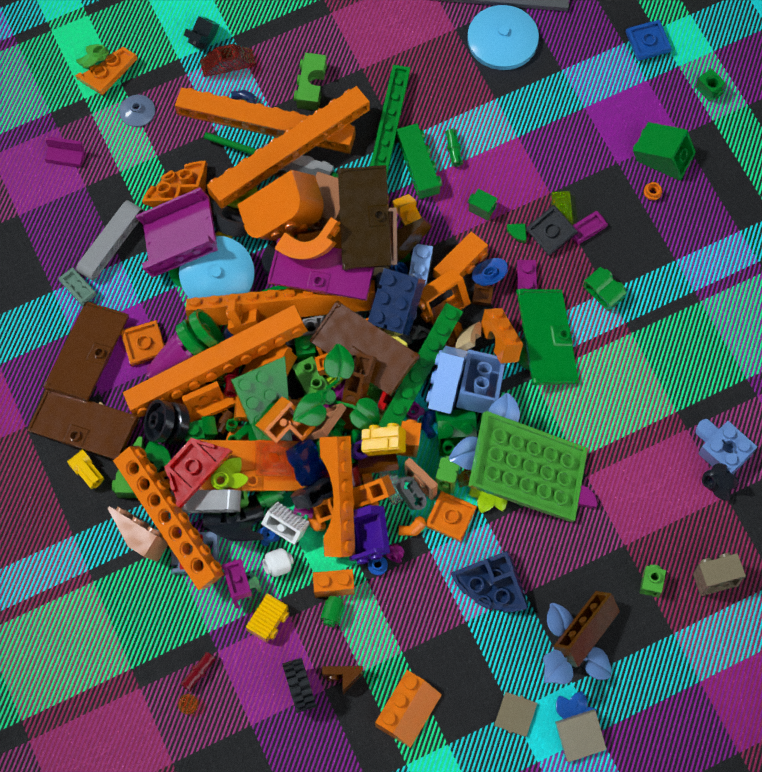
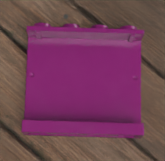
M201 188L194 189L191 192L135 215L144 227L148 261L142 263L143 270L152 278L218 250L210 199Z

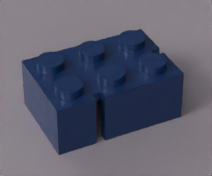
M384 268L379 282L382 288L377 289L368 321L375 326L409 335L426 280Z

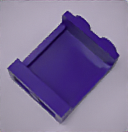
M369 505L354 510L356 555L350 556L349 561H357V564H367L370 559L379 560L383 558L382 555L390 553L384 506Z

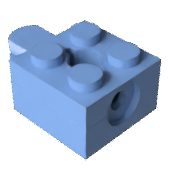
M704 419L696 427L695 433L705 442L698 454L712 467L717 463L726 464L728 473L734 474L753 455L757 448L750 439L729 421L719 429L710 420Z

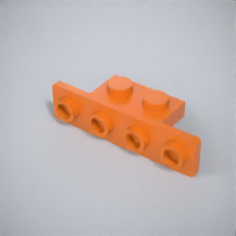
M217 381L182 396V400L189 411L190 422L202 420L201 417L213 416L234 407L236 398L226 397L222 393Z

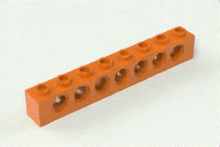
M129 446L113 462L198 590L209 588L225 575L220 563L214 559L210 548L200 538L199 531L190 523L188 515L176 505L175 496L170 493L167 483L158 475L157 468L148 460L145 450L140 446Z

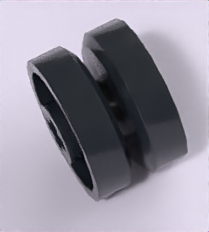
M160 399L154 400L149 405L144 417V433L146 438L150 442H164L169 445H179L183 442L190 422L187 407L182 403L168 402Z

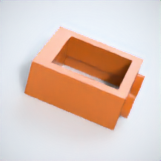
M453 268L423 288L418 306L422 310V319L426 323L429 322L432 326H434L446 302L460 310L471 304L464 279ZM451 288L453 295L431 309L429 302Z

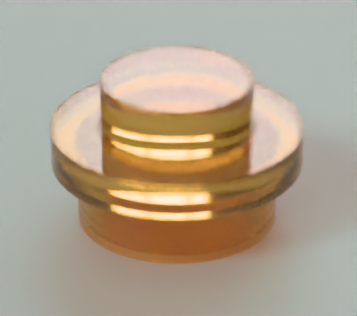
M185 694L180 697L178 708L183 714H193L198 708V700L192 694Z

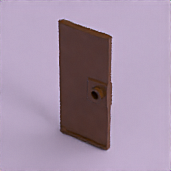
M87 301L43 388L88 402L129 319V314Z
M339 301L335 302L330 312L309 340L326 353H329L335 344H340L350 352L353 361H355L357 352L377 357L370 382L390 396L393 395L420 357L418 353L412 351Z
M45 390L27 431L114 460L125 450L131 434L137 425L139 416L92 401L87 402Z

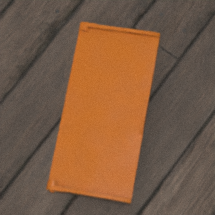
M200 440L231 449L233 453L225 461L231 458H241L242 466L240 473L246 475L248 481L240 488L233 489L228 487L224 490L296 491L299 488H304V441H278L275 443L273 441ZM211 477L199 488V490H217L211 484ZM219 477L217 479V482L219 484L224 483V479L222 477Z

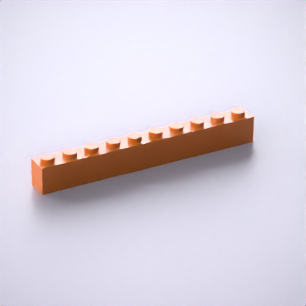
M357 86L346 90L342 96L331 100L324 108L317 109L312 116L302 119L298 125L287 129L283 135L272 139L268 145L257 149L253 155L242 159L235 167L228 168L223 175L213 178L207 184L208 193L217 205L223 209L370 110L369 100Z
M181 87L175 103L177 115L277 138L283 135L287 129L298 125L302 119L312 116L302 115L295 111H284L278 107H266L260 103L253 104L242 99L235 100L228 96H217L210 92L196 91L193 88L186 89ZM348 124L318 144L317 147L350 154L356 136L355 126Z
M375 280L371 281L367 301L296 288H286L241 294L233 293L221 296L213 295L201 298L194 297L187 299L185 311L189 320L188 317L196 309H201L217 325H228L226 309L228 308V301L236 299L242 313L257 309L262 320L295 305L301 317L327 315L336 301L341 302L353 312L368 311L372 309L376 295Z
M293 305L124 391L123 395L132 414L143 417L154 400L160 399L170 402L174 399H179L184 394L197 390L200 386L216 380L217 377L230 373L235 368L267 354L270 350L283 346L286 342L302 336L308 330L298 310Z

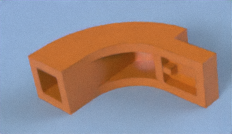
M331 217L321 233L315 239L308 242H301L289 233H284L274 249L288 257L299 260L319 258L336 245V242L331 237L337 235L341 222Z

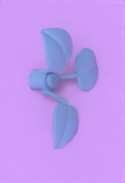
M505 393L495 400L488 410L491 413L516 422L520 418L518 404L509 393ZM472 436L460 441L451 452L449 460L464 469L472 470L478 438Z
M551 603L547 614V624L554 635L561 636L574 619L563 606ZM553 647V651L543 657L545 664L544 683L567 684L573 678L572 666L567 662V657H564L561 651L555 650ZM593 647L583 660L586 661V672L598 680L609 679L612 673L609 659L603 650Z

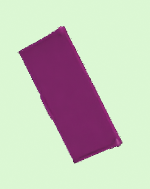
M332 248L325 255L312 260L291 258L275 250L268 284L367 301L374 268L342 270V249Z

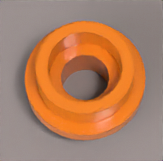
M656 182L648 183L644 188V195L649 200H657L662 195V188Z

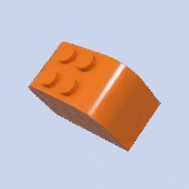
M290 170L237 204L246 232L251 237L275 242L284 233H289L294 237L296 232L307 231L308 227L320 219L324 207L315 175Z

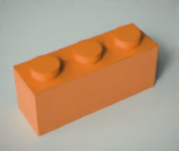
M471 231L434 268L433 277L437 279L452 268L462 277L470 274L475 269V265L487 257L488 244Z

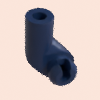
M247 90L231 91L232 99H246L249 103H256L255 94Z

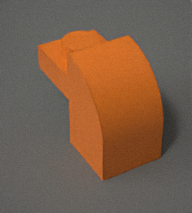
M236 299L228 301L226 316L228 318V330L231 334L236 335L263 321L257 309L242 313Z

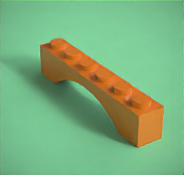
M351 436L319 437L320 457L330 475L334 496L332 518L324 535V557L355 555Z

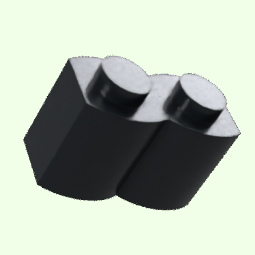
M330 477L313 479L306 487L297 489L291 495L296 509L317 507L324 499L332 497L333 488Z

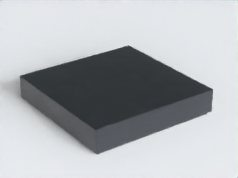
M555 205L551 206L526 228L549 257L578 233Z

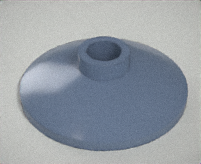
M132 95L122 102L119 114L122 121L128 126L142 127L150 123L154 118L155 106L152 100L144 95Z

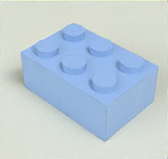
M445 346L443 350L439 351L435 360V365H438V368H435L430 382L433 384V387L428 391L426 402H429V409L451 414L455 407L468 351Z

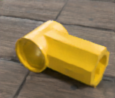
M84 450L79 451L67 461L72 470L81 476L90 489L97 488L103 482L104 477L92 464V460Z

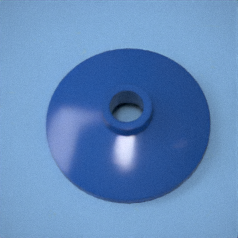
M501 258L487 259L478 264L473 270V281L482 286L497 283L507 274L508 265Z

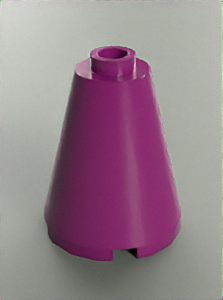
M177 333L172 335L146 368L148 371L146 375L149 379L194 356L183 345Z

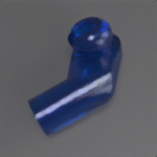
M434 410L426 411L421 421V427L428 439H432L437 435L432 427V423L436 419V412Z

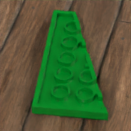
M285 356L231 379L257 441H272L255 425L281 397L289 400ZM288 430L279 441H292V433Z

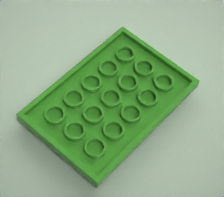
M485 411L482 415L468 487L568 522H574L588 448Z

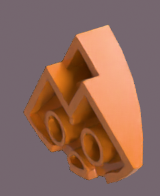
M192 162L185 164L184 169L177 172L173 170L161 176V182L148 189L142 200L143 204L154 208L197 188H201L205 192L207 162Z

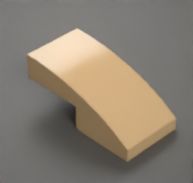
M479 321L462 330L457 338L455 348L466 351L474 347L475 340L481 337L482 323Z

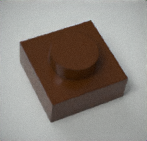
M475 284L472 304L491 306L494 286Z

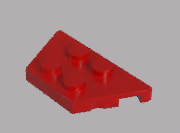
M191 438L164 467L170 479L171 490L174 491L176 505L182 508L233 451Z

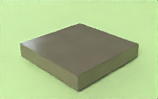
M594 709L555 722L567 762L607 750Z

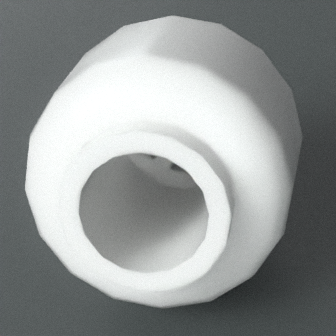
M279 548L266 553L262 563L267 574L277 577L290 572L291 564L294 561L291 553H287L286 550Z

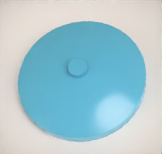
M497 5L484 9L474 17L468 29V46L472 55L481 64L492 69L510 70L518 68L533 57L538 46L539 33L536 23L526 12L513 6Z
M216 236L217 251L184 264L179 268L180 283L187 297L191 299L194 297L201 298L213 295L221 296L250 292L254 283L255 271L248 251L239 242L231 238Z

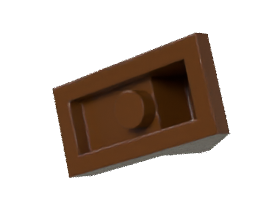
M322 666V676L327 678V681L334 682L339 681V678H343V694L363 675V666Z

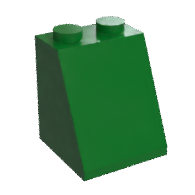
M651 122L647 123L645 129L641 132L638 142L633 147V153L637 162L680 181L696 153L687 129Z

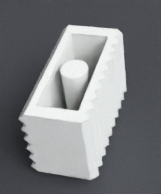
M279 502L267 511L261 525L293 545L303 537L310 524L309 521H306V518L303 519L299 514H293V510L290 511L289 508H286V506Z

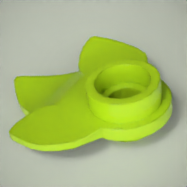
M231 458L224 461L212 474L211 484L215 489L224 490L228 487L237 489L248 481V477L240 473L242 466L241 458ZM219 477H222L224 479V483L219 484L217 482V479Z
M474 488L470 489L469 495L478 498L477 505L481 513L490 510L493 506L501 511L506 508L507 500Z

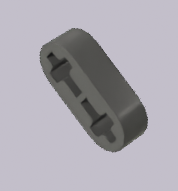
M410 476L399 478L396 488L407 506L412 510H422L426 506L427 499L416 481ZM405 482H408V483H409V484L407 485V488H408V489H404ZM415 498H419V505L414 504V502L416 501Z

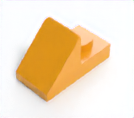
M407 194L392 201L393 206L397 207V213L404 226L422 218L416 208V200L411 195Z

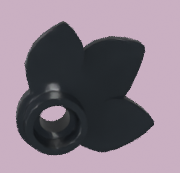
M717 463L713 465L711 470L704 472L702 483L706 488L712 489L716 497L729 501V489L737 487L739 481L735 475L727 472L726 464Z

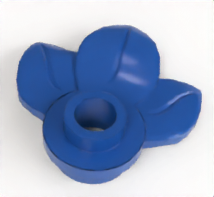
M582 691L575 693L570 700L559 696L556 701L557 714L563 719L593 709L596 711L595 708L587 707V698Z

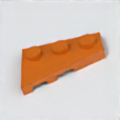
M122 47L108 55L105 61L98 65L94 64L89 67L90 70L83 74L80 72L75 76L77 80L103 96L138 58L136 54Z

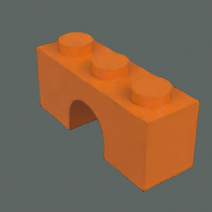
M502 308L485 309L481 330L486 339L495 338L494 353L501 364L518 362L523 343Z

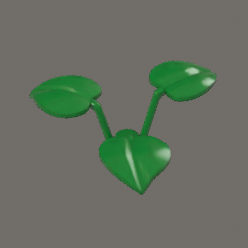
M335 344L325 357L324 370L329 377L336 378V380L327 385L326 389L306 394L295 409L293 421L308 426H318L323 423L327 414L326 408L323 405L343 403L344 406L354 409L349 417L355 427L363 430L369 429L370 425H378L379 409L372 399L361 398L357 401L356 406L336 400V394L331 388L340 381V377L343 379L351 377L354 371V361L350 352L345 347Z

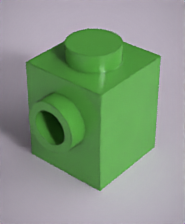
M658 565L646 566L639 593L659 598L662 594L666 570L661 569L662 567Z

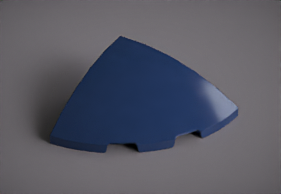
M509 550L451 572L453 580L459 589L475 600L476 604L484 608L502 610L503 612H515L528 608Z

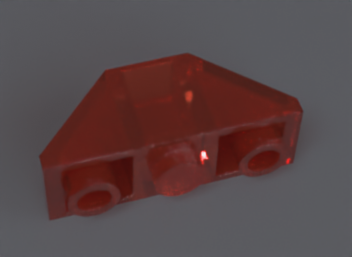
M236 44L216 47L200 60L204 77L256 66L253 50Z

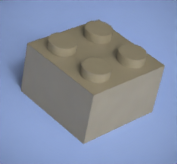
M730 552L720 555L715 560H712V558L701 560L693 573L700 596L737 587L746 576L738 553L731 555Z

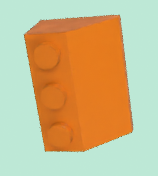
M406 670L377 718L375 727L411 748L442 694L425 680Z

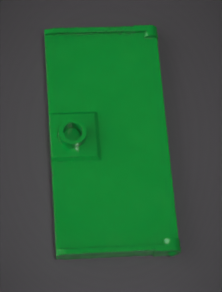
M560 289L516 290L532 384H578L579 379L563 291Z

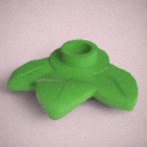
M99 44L86 46L87 55L77 59L76 62L79 65H83V68L93 66L98 61L105 60L109 50L104 45Z

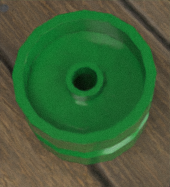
M196 309L189 315V320L184 319L176 326V333L179 339L194 356L224 341L223 334L216 322L201 309Z

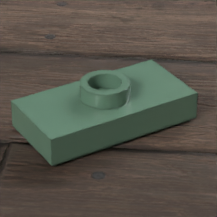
M73 267L58 278L59 282L81 306H84L87 301L89 302L97 295Z

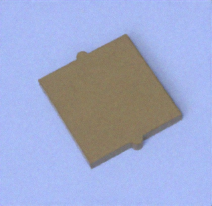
M505 692L494 726L507 730L509 734L515 733L526 737L537 703L525 699L522 695L519 697Z

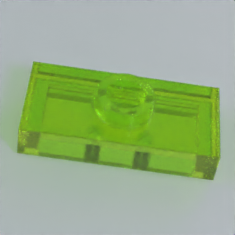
M570 191L551 192L552 206L555 205L573 226Z

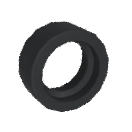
M220 209L217 211L214 221L216 230L233 237H243L248 234L244 228L245 224L242 221L240 211L233 209Z

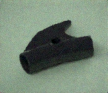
M260 503L240 508V512L204 513L203 528L230 541L263 540V534L254 532L251 529L257 522L263 521L264 513Z

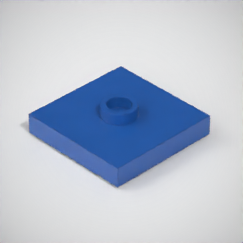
M660 19L626 29V35L637 61L666 54L672 50Z

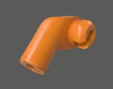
M313 513L312 518L307 517V521L310 522L309 526L314 531H325L326 523H318L315 513Z
M417 516L410 526L399 525V535L417 536L425 528L426 522L424 517Z

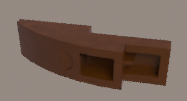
M361 352L356 353L353 374L345 380L342 402L356 406L359 399L370 398L367 392L377 357ZM346 407V410L341 415V419L346 422L343 428L351 431L353 429L361 430L350 421L349 416L354 409Z

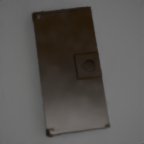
M387 166L337 169L342 270L392 266Z

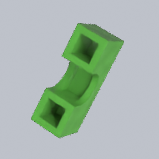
M305 53L304 59H301L300 70L302 72L297 77V85L299 87L294 92V101L297 102V108L315 111L319 109L321 86L312 85L310 82L315 79H325L327 68L326 55Z

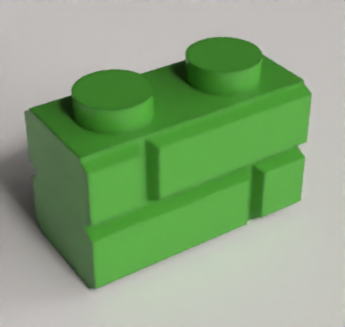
M446 456V458L440 459L435 482L438 484L437 491L454 494L460 466L449 460L450 456Z

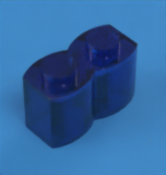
M311 439L300 441L286 450L288 462L294 468L296 480L301 486L311 485L326 475L325 466L318 457L317 448Z

